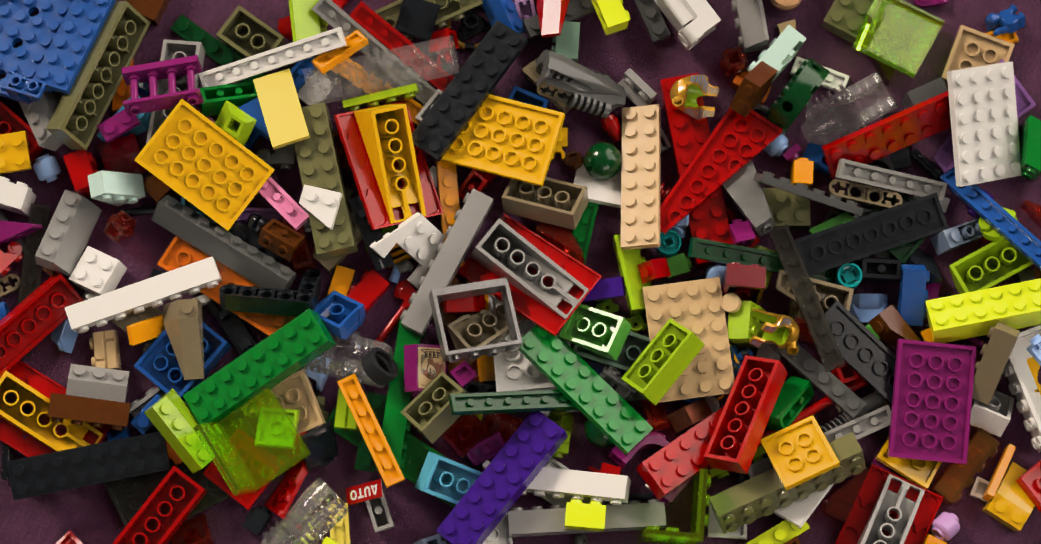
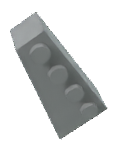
M44 91L40 100L31 104L19 102L38 145L56 151L64 143L50 133L46 127L59 104L56 97L58 91H54V93Z

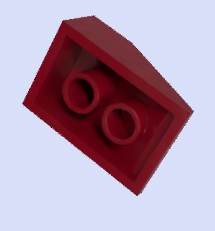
M738 262L727 263L721 285L722 297L727 293H734L740 297L741 301L751 300L759 305L765 290L766 267H761L758 264L741 265Z

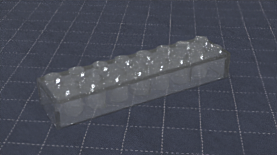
M453 35L348 58L323 75L314 66L302 69L310 104L314 105L322 102L326 104L460 73V65Z

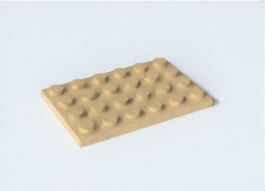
M720 277L642 287L650 342L671 318L692 331L705 344L658 403L730 394L735 381L725 311L721 307L723 297Z

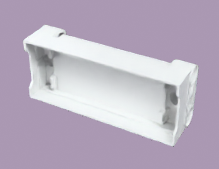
M654 0L678 32L677 38L687 51L716 29L715 26L721 21L706 0Z

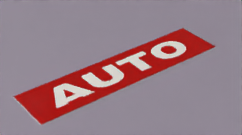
M381 479L345 488L348 505L383 497Z

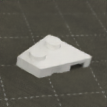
M304 185L299 203L315 218L326 225L328 229L333 230L342 193Z

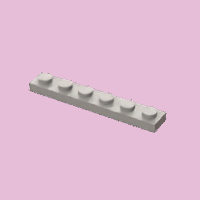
M840 158L835 176L836 178L919 197L937 192L941 202L944 200L947 187L945 182Z

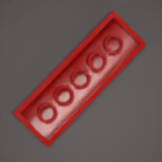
M54 273L0 320V377L68 318L65 307L84 301L61 273Z

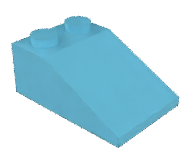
M428 452L414 488L457 505L482 472L438 454Z

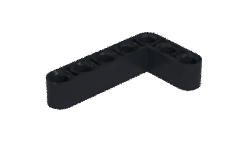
M314 268L307 269L303 273L298 291L231 284L223 285L219 289L220 306L222 309L229 311L298 317L308 309L315 311L321 292V272Z

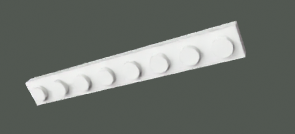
M338 27L199 73L202 87L232 84L347 46L342 27Z

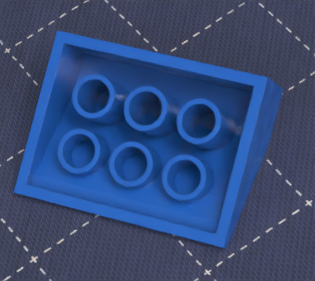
M203 322L204 374L206 378L232 346ZM166 329L134 365L135 368L165 393L173 388L183 401H185L183 395L204 380H184Z

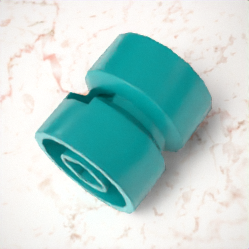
M674 230L668 231L665 235L660 233V247H655L660 257L669 258L677 255L681 247L679 234Z
M854 263L843 264L836 272L835 284L855 289L862 280V271Z

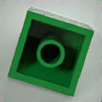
M1032 115L1020 126V170L1022 171V177L1028 180H1036L1041 175V120Z

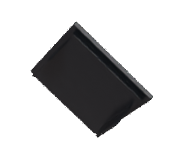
M403 0L395 28L402 34L430 42L441 5L424 0Z
M331 420L300 436L307 471L317 466L324 467L334 462L333 458L339 455Z

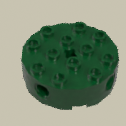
M806 58L764 117L782 128V133L784 134L830 71L812 58L810 60Z

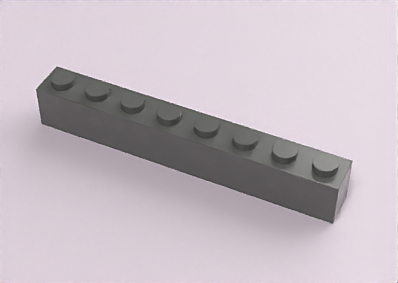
M167 195L158 202L151 219L158 225L209 256H213L217 261L260 287L290 289L297 273L293 272L289 267L265 255L256 247L242 241L241 238L214 224L208 218L201 216L193 211L192 208L186 207L173 197Z

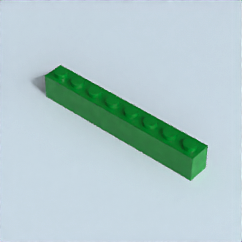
M401 320L399 322L393 359L398 367V375L389 383L382 432L399 468L404 469L405 458L402 457V452L407 450L408 439L405 438V433L410 431L411 424L401 414V411L412 401V392H404V345L420 344L421 336L403 328Z

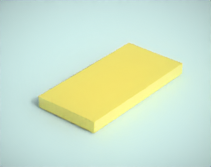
M290 68L253 79L273 149L309 139V131Z

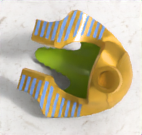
M691 75L677 80L672 85L670 98L674 106L696 120L714 117L715 107H699L696 100L699 96L717 97L719 87L709 84L708 76Z
M752 309V315L765 322V324L761 328L764 331L761 338L753 336L749 340L750 344L755 345L757 348L763 344H776L780 349H787V353L790 355H795L799 352L796 342L799 338L800 329L791 317Z

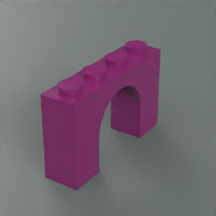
M653 429L627 455L615 446L608 457L623 469L640 450L654 449L659 451L670 442H668V438L663 433H658ZM691 479L666 495L660 502H665V506L668 507Z

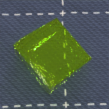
M550 411V420L565 431H572L573 414Z

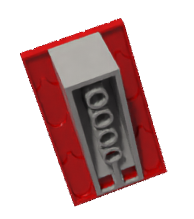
M506 214L495 222L457 272L471 283L507 277L515 312L553 336L559 332L602 277ZM500 292L490 294L492 297L502 302Z
M871 464L834 544H923L944 497Z

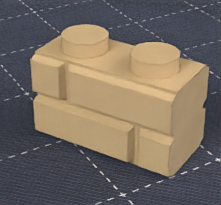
M116 330L93 332L92 338L89 339L90 349H94V357H91L92 367L122 370L118 332Z

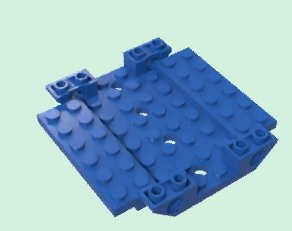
M0 0V75L6 74L5 78L0 80V96L31 104L40 100L44 91L51 93L58 91L69 94L116 0ZM39 11L38 15L31 16L32 12ZM23 42L22 46L14 48L16 43Z

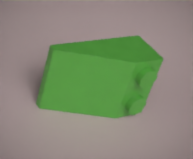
M580 304L564 324L559 337L600 356L617 361L632 325L623 317Z

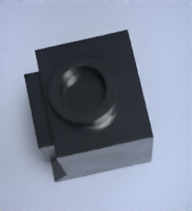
M262 505L255 509L252 508L245 518L247 521L241 525L255 535L260 536L272 518L269 515L270 510Z

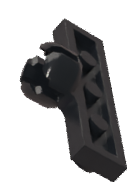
M251 214L246 223H241L238 220L234 222L228 230L229 233L256 247L259 251L272 257L280 264L282 263L284 258L258 244L261 229L270 221L266 218L263 220L261 215Z

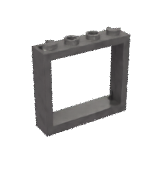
M507 277L431 289L429 299L443 362L449 361L454 363L462 358L472 360L479 358L481 355L490 357L505 351L506 353H514L520 349L522 339ZM500 292L511 341L449 351L438 302Z

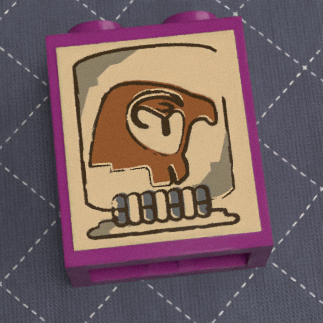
M404 345V392H412V396H417L442 371L447 375V361L443 362L440 345Z

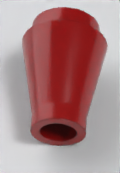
M614 113L606 119L600 120L602 123L601 127L612 138L614 143L622 139L618 117H615Z

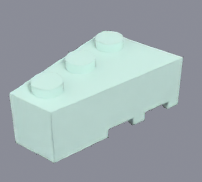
M788 25L778 38L775 37L772 40L769 48L761 52L757 63L753 61L747 70L750 72L763 61L778 70L774 78L775 80L794 59L807 38Z
M101 170L88 175L92 199L121 206L137 203L138 199L146 197L142 174Z

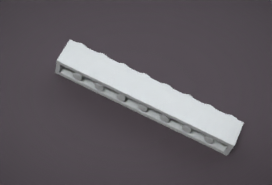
M212 256L65 307L71 329L74 332L84 333L90 330L89 327L95 325L97 327L104 326L112 319L116 321L126 318L127 314L142 313L147 307H159L163 305L164 301L179 300L182 298L181 295L187 293L193 295L199 293L200 289L205 287L214 288L219 285V282H222L216 260Z

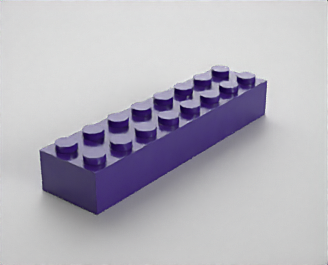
M531 412L437 528L436 532L450 544H482L568 437L566 431L541 412Z

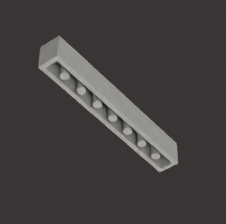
M475 189L471 193L468 192L466 194L462 210L458 209L454 216L456 221L453 227L449 226L445 233L447 237L445 242H441L436 250L438 255L435 260L431 259L427 267L429 271L426 277L422 276L418 283L420 288L417 294H412L409 300L411 305L400 316L401 326L421 337L433 318L429 299L431 289L450 286L494 204L493 198Z
M658 499L648 500V503H640L639 500L629 501L628 504L613 505L609 503V505H606L605 528L603 532L662 529L666 527L665 502H660ZM562 505L550 506L551 509L534 506L531 507V510H523L522 507H516L508 511L509 538L598 532L564 529L566 508H562Z

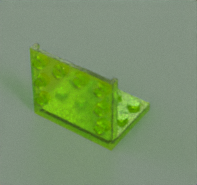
M874 0L864 18L852 48L914 78L945 21L904 0Z
M271 388L265 389L219 422L202 423L193 428L234 496L256 492L311 454Z
M700 469V474L694 476L691 532H679V528L674 527L659 530V526H647L640 532L639 541L672 544H701L703 542L704 526L708 527L709 515L705 514V508L710 503V494H707V488L711 486V474H708V469Z

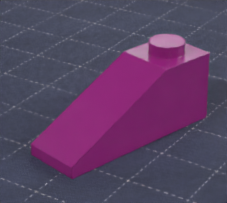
M743 219L733 220L732 224H729L733 245L744 247L752 245L756 238L748 221L743 222Z
M0 220V247L38 231L43 227L41 224Z

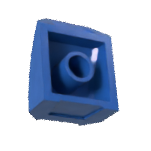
M332 291L324 297L315 308V312L318 313L327 330L340 339L345 340L359 326H362L366 316L364 304L336 291Z

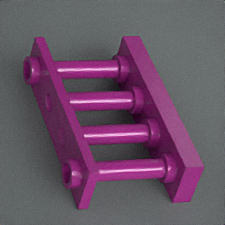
M194 55L123 67L122 75L126 85H130L131 100L123 101L128 116L175 108L181 99L190 105L204 103L200 88H195V74L202 73L198 56ZM187 75L188 90L177 92L176 77ZM168 78L169 93L158 95L157 80ZM149 82L150 97H138V83Z

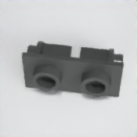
M605 365L599 376L611 387L616 384L618 387L615 391L624 399L628 398L630 400L636 391L621 379L623 376L619 374L620 372L616 368Z

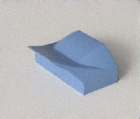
M853 294L849 312L860 322H869L888 307L887 295Z
M67 318L53 330L51 340L58 346L59 351L72 354L78 332H74L71 329Z

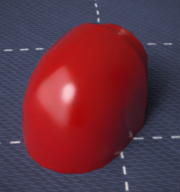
M290 16L278 20L279 25H277L280 34L286 39L293 40Z

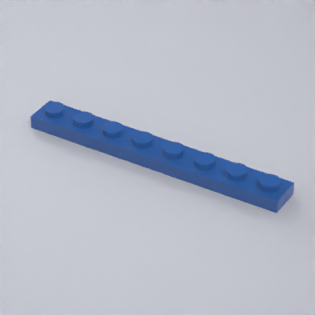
M955 167L940 176L941 182L947 183V187L1041 270V241L976 184L957 187Z

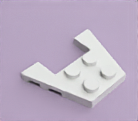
M417 212L399 224L397 229L391 233H386L381 240L373 242L370 247L378 255L385 258L397 243L419 263L418 267L407 279L419 290L418 283L422 276L426 277L429 271L427 269L431 259L435 260L438 255L436 250L439 244L443 243L445 235L422 214Z

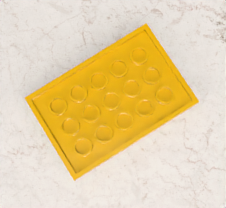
M489 94L441 158V161L543 187L565 119V113Z
M183 99L179 101L134 160L227 231L275 170Z

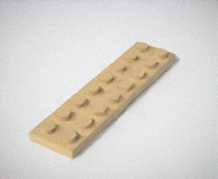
M659 104L622 108L621 249L660 247L661 107Z

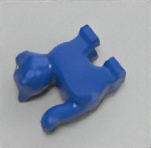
M1014 4L1009 9L999 12V14L990 13L985 19L987 32L1000 25L1001 27L993 32L995 36L1004 33H1014L1018 29L1025 27V15L1022 12L1017 15L1015 12L1018 10Z

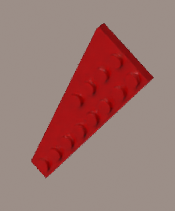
M729 108L660 205V232L665 235L780 136L783 129L754 110L746 117H743Z

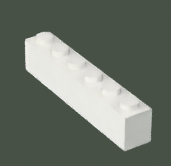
M543 467L522 495H526L528 492L534 493L538 497H545L547 494L553 495V498L564 499L565 496L572 497V500L583 501V499H591V501H610V504L622 505V503H628L631 480L628 476Z

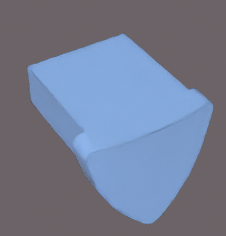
M311 361L302 369H305L308 377L317 381L316 390L321 392L331 370Z

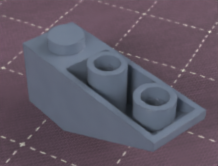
M980 218L943 230L931 237L930 240L937 256L983 238L978 225Z

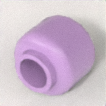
M941 512L931 524L932 535L944 541L951 540L960 530L959 518L954 513Z

